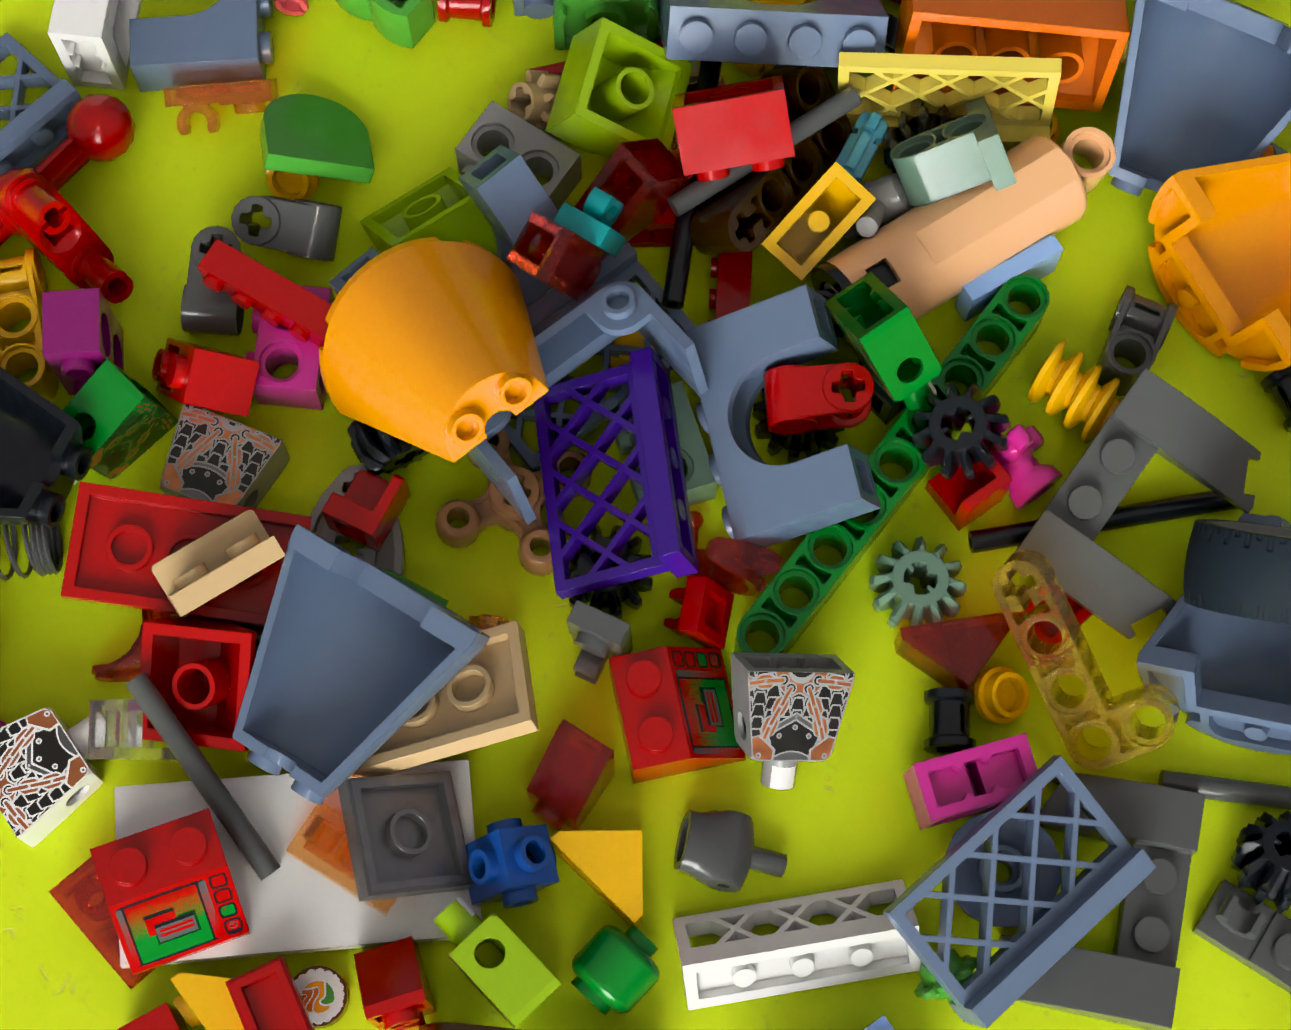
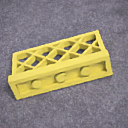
M839 52L837 93L852 86L860 96L861 105L846 114L852 129L861 113L867 112L872 114L874 111L882 115V119L888 123V127L898 126V117L902 111L916 117L922 102L929 109V113L935 114L945 104L950 110V118L960 115L965 116L967 112L964 104L984 96L1004 149L1008 151L1034 135L1050 138V123L1062 73V58ZM857 73H874V74H873V75H870V76H868V77L865 78V77H863V76H861V75H859V74H857ZM925 74L929 76H926L922 79H918L912 75ZM968 76H984L975 81L968 78ZM1023 78H1039L1029 83L1023 80ZM894 84L898 86L899 89L892 91L887 90L884 87ZM947 85L955 89L948 93H943L940 90H938ZM1002 87L1009 90L1001 95L993 92ZM1028 101V102L1032 103V104L1035 105V106L1020 105V104L1025 103V102ZM886 135L880 145L876 143L875 145H877L878 147H886Z

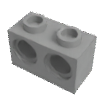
M491 101L455 148L458 169L461 175L481 161L486 152L496 149L499 145L519 153L535 177L543 176L550 180L547 184L542 185V187L558 210L582 179L581 154L494 101Z

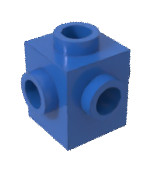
M521 818L496 821L486 826L488 834L466 845L469 859L468 870L474 884L468 888L472 905L503 902L505 909L529 905L539 900L538 891L559 882L556 869V854L551 846L547 824L523 826Z

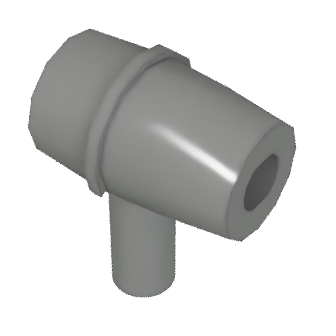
M896 172L875 181L872 179L865 182L863 187L876 200L844 236L848 239L860 235L872 237L876 234L878 228L914 208L908 202Z

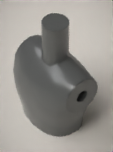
M690 809L685 814L678 833L674 855V869L686 873L712 889L723 892L740 891L749 869L777 877L783 876L787 865V855L754 846L753 821L747 814L729 810L698 812Z

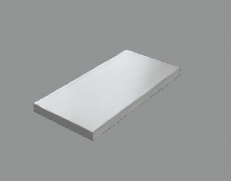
M469 760L425 763L387 774L401 775L450 771L465 845L475 841ZM290 773L279 774L278 776L262 775L220 779L281 866L261 881L192 781L114 787L116 840L209 808L250 931L248 935L165 965L375 947L410 936L414 938L416 943L450 940L433 920L459 896L481 918V905H472L468 888L461 891L359 902L338 789L325 798L322 805H318L291 789L295 779L289 776ZM119 939L120 966L122 969L130 968Z

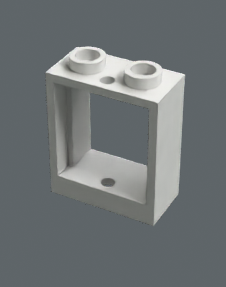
M54 0L48 35L73 86L125 90L130 65L129 19L139 18L142 0Z

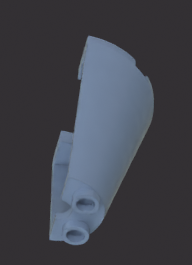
M1135 0L1113 141L1116 148V159L1109 171V175L1113 176L1111 184L1127 193L1140 196L1144 188L1158 192L1165 181L1182 170L1258 158L1291 121V26L1233 0Z
M1243 513L1238 519L1241 522L1291 528L1288 521L1273 515L1263 516ZM1183 593L1139 652L1136 661L1137 668L1147 690L1163 707L1169 706L1172 702L1175 706L1186 712L1188 715L1185 723L1204 734L1223 742L1255 751L1291 755V625L1254 620L1197 608L1184 602Z
M297 524L290 536L285 553L286 556L283 560L232 738L251 750L247 757L251 763L276 776L284 768L290 773L289 776L295 779L291 786L293 791L313 803L322 805L325 798L329 797L485 648L490 636L468 620L379 567L373 566L365 560L352 555L350 551Z

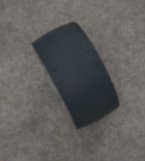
M1196 519L1186 553L1184 602L1197 608L1222 614L1291 625V528L1231 520Z

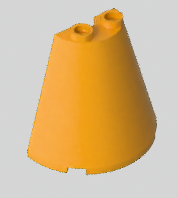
M1291 152L1177 172L1165 181L1158 190L1148 217V222L1154 224L1155 242L1148 245L1149 259L1157 285L1166 303L1172 302L1179 305L1175 317L1197 342L1217 357L1227 353L1241 360V368L1253 371H1277L1290 367Z
M437 237L420 238L404 242L380 253L357 270L345 283L325 318L329 325L325 335L324 347H319V364L324 387L336 409L345 416L453 463L487 438L485 426L493 414L499 411H509L517 416L549 391L518 277L497 255L476 243L464 239L462 242L440 241Z

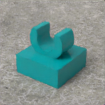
M594 187L588 195L583 212L564 202L553 222L615 258L627 239L610 227L619 217L624 204L597 187Z

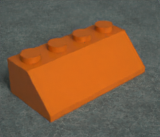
M901 0L895 53L1062 58V73L1054 108L1101 112L1130 35L1126 0ZM913 74L912 76L922 79L929 75ZM968 76V78L971 79V80H973V81L978 80V79L984 77V76ZM1023 78V80L1027 81L1028 83H1029V82H1032V81H1034V80H1036V79H1039V78ZM891 84L892 91L899 89L898 86ZM947 85L938 90H940L943 93H948L955 89ZM1002 87L993 92L1001 95L1009 90ZM1028 101L1025 102V103L1020 104V105L1035 106V105H1033L1032 103H1030V102H1028Z

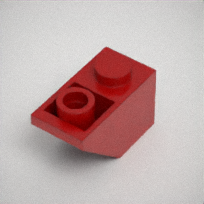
M167 338L165 349L160 348L155 356L152 378L154 381H158L156 391L183 404L248 417L260 362L245 356Z
M412 936L354 954L366 1020L379 1030L419 1029V1026L426 1025L425 1015L437 1012L418 944Z

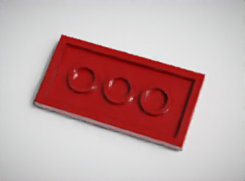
M80 481L61 597L177 614L152 572V566L155 563L247 510L255 512L269 537L274 535L283 552L286 553L290 536L295 526L299 524L310 530L312 517ZM284 557L184 616L264 627Z

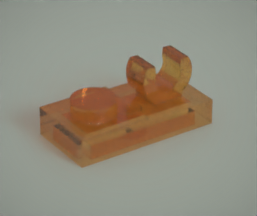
M277 78L163 88L165 107L183 106V109L177 116V128L181 135L191 134L190 118L196 112L206 117L209 133L219 131L220 117L218 112L210 106V103H219V105L234 104L235 114L264 112L266 101H273L279 98Z
M325 803L322 805L317 804L286 849V853L359 899L343 815ZM399 897L362 902L387 917Z

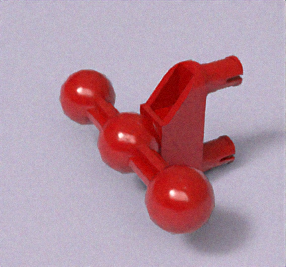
M92 94L76 102L67 115L66 133L68 137L35 169L12 168L0 175V246L12 234L24 236L33 247L73 284L83 289L99 288L104 298L114 304L123 302L129 297L134 287L133 281L114 264V256L108 246L64 199L58 190L90 160L97 162L113 161L128 150L134 140L135 122L130 110L123 102L116 97L105 94Z

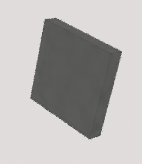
M450 771L348 778L338 787L359 902L461 891L474 885L468 870L469 859Z

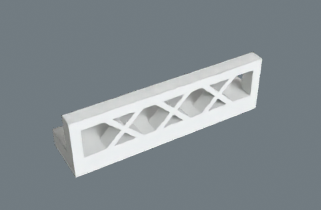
M903 879L672 918L688 1010L920 970L921 960L885 915L876 916L866 911L873 905L894 902L906 891ZM912 908L905 915L919 931V924ZM830 914L838 918L832 924L821 926L808 922L812 916ZM770 923L779 927L774 934L759 936L750 932L757 925ZM711 933L722 937L716 944L691 948L689 937Z

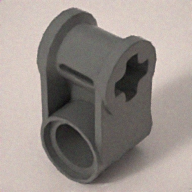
M249 196L235 206L231 216L232 227L235 234L243 242L286 251V253L295 256L334 261L342 207L310 200H291L275 196ZM263 211L264 216L271 218L270 228L261 229L259 224L252 222L253 213Z
M221 226L207 227L194 237L191 245L187 284L184 287L181 302V326L184 332L239 336L243 327L244 308L238 306L231 299V295L221 290L220 293H216L205 286L202 282L203 278L198 269V264L216 239L242 253L241 245L236 235L228 228Z
M1127 285L1108 328L1110 332L1097 364L1103 367L1098 384L1103 386L1112 379L1118 378L1120 384L1116 396H1125L1139 374L1145 368L1150 370L1157 353L1170 330L1179 305L1172 302L1167 306L1135 294V288ZM1115 357L1128 359L1135 368H1124L1118 364Z

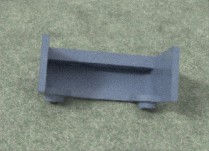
M617 281L589 286L532 327L548 388L618 337L632 334L638 330L699 397L709 390L694 342L643 288L633 282ZM499 411L493 414L487 421L485 426L487 438L467 454L528 525L537 517L516 474L487 442L504 429L513 415L509 411Z

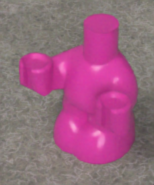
M1018 424L1006 434L1009 443L1007 451L990 452L1013 479L1009 486V497L1017 509L1021 510L1049 490L1063 475L1054 466L1040 464L1033 457V452L1044 444V438L1036 427L1029 426L1025 428L1023 425Z

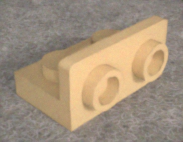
M247 510L155 563L152 566V572L179 617H182L286 555L274 535L269 537L255 512Z

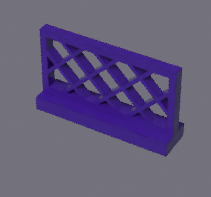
M651 346L629 352L631 363L552 385L546 394L534 402L555 591L561 599L671 571L677 578L699 572L670 373ZM628 383L630 395L616 414L599 404L610 387ZM573 399L581 405L563 429L552 422L550 405ZM594 411L611 422L596 443L591 446L576 437V435ZM632 415L634 424L628 421ZM625 429L635 435L637 445L622 464L605 453L621 430ZM553 433L556 434V435H558V437H557V439H556L555 441H554V435H553ZM571 443L588 454L569 479L558 472L557 462ZM599 461L617 471L600 497L582 487ZM638 466H640L641 475L635 472ZM629 479L642 486L644 495L630 515L612 505ZM559 483H561V484L564 485V487H563V489L561 490V492H560V485H559ZM577 493L594 503V505L575 530L564 523L563 512ZM607 511L622 520L624 524L607 548H604L588 538V536ZM645 517H647L648 526L642 523ZM638 530L649 537L652 557L628 563L618 557V555L634 532ZM565 533L571 536L567 543ZM583 544L601 555L588 574L571 578L569 563ZM613 563L617 565L616 567L610 568V566Z

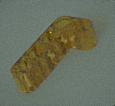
M1030 549L1018 550L1008 556L994 575L992 585L994 595L1067 752L1073 761L1084 769L1100 770L1158 749L1168 743L1174 733L1180 711L1178 699L1173 692L1162 685L1147 684L1113 697L1051 563L1043 554ZM1017 571L1022 577L1032 575L1035 579L1029 590L1024 583L1015 585L1012 582V578ZM1032 600L1035 607L1027 613L1025 609ZM1040 621L1053 623L1061 631L1062 641L1055 644L1044 643L1036 636L1034 624ZM1064 674L1078 676L1085 683L1087 692L1078 696L1067 694L1059 686L1058 677ZM1147 705L1156 707L1165 716L1166 723L1157 727L1146 726L1139 721L1135 710ZM1087 727L1101 728L1109 735L1111 744L1101 748L1092 746L1083 737L1082 730Z

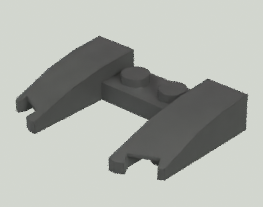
M1146 368L1139 374L1011 556V559L1127 639L1136 636L1131 624L1160 609L1167 616L1177 601L1093 541L1155 453L1159 454L1246 514L1253 508L1255 495L1244 494L1248 460L1258 461L1261 456L1259 450L1228 426Z
M1075 773L1133 848L1143 849L1157 868L1120 902L1113 954L1072 947L1016 1001L1147 1030L1172 1029L1180 968L1175 967L1191 856L1198 849L1205 794L1113 777ZM1054 777L1051 781L1059 786L1041 808L1040 814L1066 817L1067 791L1059 780ZM1027 807L1022 813H1027ZM1080 808L1079 818L1088 819ZM1040 821L1039 825L1044 829L1065 833V823ZM1079 825L1078 836L1106 842L1095 826ZM1001 935L999 940L1008 941L1012 936Z

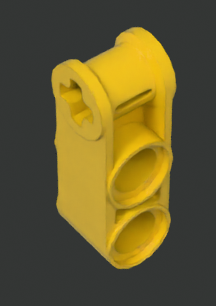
M34 247L26 249L25 255L0 260V367L17 379L26 370L38 369L35 377L24 384L50 402L58 391L59 380L42 353V292H47V284L40 255ZM30 319L25 329L10 333L13 325L18 321Z

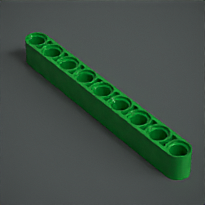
M1020 274L1011 277L1004 283L943 361L940 375L931 380L941 401L949 398L945 383L950 381H959L967 387H970L973 383L979 385L982 391V399L989 394L1036 333L1049 305V292L1046 285L1040 279L1031 275ZM1014 301L1022 302L1031 309L1032 313L1020 314L1015 312L1009 303ZM990 341L995 343L1002 353L997 355L987 354L979 348L977 343ZM929 404L918 410H909L907 408L868 457L881 506L880 509L873 511L875 518L867 522H860L851 518L810 532L741 619L736 631L734 652L762 653L752 650L745 640L750 633L756 631L770 634L776 643V647L765 653H788L931 469L921 459L925 449L916 448L912 440V436L916 433L913 427L915 412H932ZM951 430L953 439L959 431ZM888 462L897 463L906 470L907 476L902 479H891L882 472L880 466ZM821 546H831L838 550L843 560L834 565H826L815 557L813 551ZM796 588L808 596L810 603L799 609L791 608L783 603L779 594L786 589Z

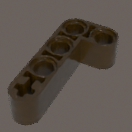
M789 66L770 69L760 78L782 75L790 122L836 95L827 74L821 67ZM843 115L794 146L795 157L784 158V167L762 172L752 171L707 199L691 218L690 236L696 249L705 255L751 252L756 249L835 163L848 136L852 133L847 115Z

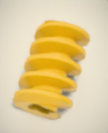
M1064 339L1054 348L1036 372L1027 398L1030 402L1035 403L1049 395L1045 409L1046 414L1051 417L1066 408L1067 412L1063 426L1069 430L1084 422L1081 440L1088 443L1094 440L1122 400V398L1118 399L1115 397L1120 380L1114 378L1100 386L1098 380L1103 367L1097 364L1084 373L1080 371L1085 354L1079 351L1070 358L1064 359L1062 355L1067 340Z

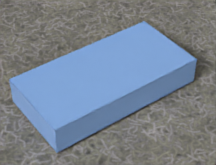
M1048 234L964 285L956 301V310L966 322L982 313L1004 283L1011 277L1022 274L1042 279L1055 271L1064 250L1053 234Z

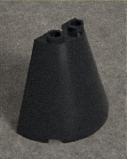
M0 367V525H44L52 528L62 519L66 499L75 480H82L88 473L92 461V451L90 448L83 446L82 428L77 420Z

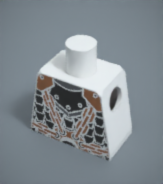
M51 707L40 709L0 728V811L16 837L32 848L48 836L103 783L89 757L116 740V737L98 711H95L70 729Z

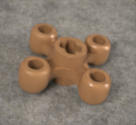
M502 429L487 442L496 446L494 450L516 474L537 519L527 525L515 509L505 503V497L488 479V488L479 498L471 501L451 500L440 508L436 518L437 533L443 543L452 548L460 549L468 547L475 542L479 534L486 528L498 525L505 530L513 531L518 537L520 544L518 551L519 559L527 572L536 576L549 575L553 573L549 531L540 516L541 509L545 504L542 471L531 472L524 467L513 464L509 455V437L507 432ZM565 450L557 462L558 472L562 473L567 470L575 472L586 456L577 450ZM467 454L468 459L473 464V466L480 469L477 466V464L472 460V458ZM592 472L582 485L585 489H588L591 483ZM559 483V485H560V492H561V490L563 489L564 485L561 484V483ZM454 520H463L467 522V525L462 528H453L450 526V523ZM543 547L548 549L550 553L546 556H537L532 551L535 548Z

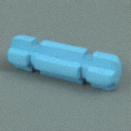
M874 111L872 114L867 112L860 114L852 129L853 133L848 136L835 161L859 183L862 181L878 150V146L875 143L880 145L888 131V123L882 119L880 113Z

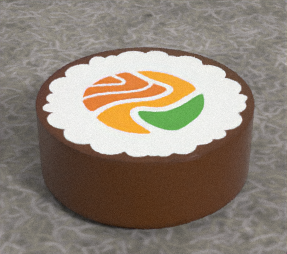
M313 966L302 970L294 977L295 984L314 1028L320 1029L332 1026L344 1016L349 1005V990L346 982L337 972L328 967Z

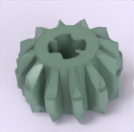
M922 536L915 539L912 552L904 543L897 541L893 543L891 548L892 557L879 555L876 559L874 566L879 574L870 577L868 588L874 592L881 593L873 601L872 606L875 611H884L890 608L893 610L887 622L890 628L898 626L901 619L904 618L909 620L908 629L910 634L917 635L920 632L924 619L933 631H938L944 624L943 615L955 617L961 607L955 598L965 594L967 585L963 581L955 579L962 569L960 561L943 563L942 560L947 551L945 544H939L932 554L926 552V542ZM911 578L920 579L921 588L926 589L924 594L914 593V586L909 583Z

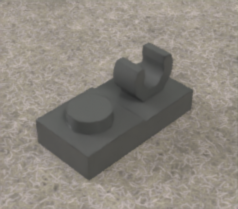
M576 601L567 619L573 643L582 649L573 670L576 671L575 676L596 685L607 659L631 653L633 649L631 626L629 623L581 601Z
M1224 879L1217 886L1192 932L1291 994V919L1283 914L1279 915L1278 911L1276 912L1264 903L1255 905L1254 897Z

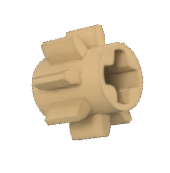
M526 70V82L514 83L509 92L508 110L545 132L561 75L549 74L548 71ZM545 132L546 134L550 135L551 137H554V135H552V134H550V133H548V132Z

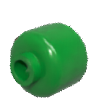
M633 924L625 933L616 926L604 925L572 959V969L577 976L571 983L604 1015L611 1009L620 1014L628 1013L660 977L659 968L651 959L658 948Z

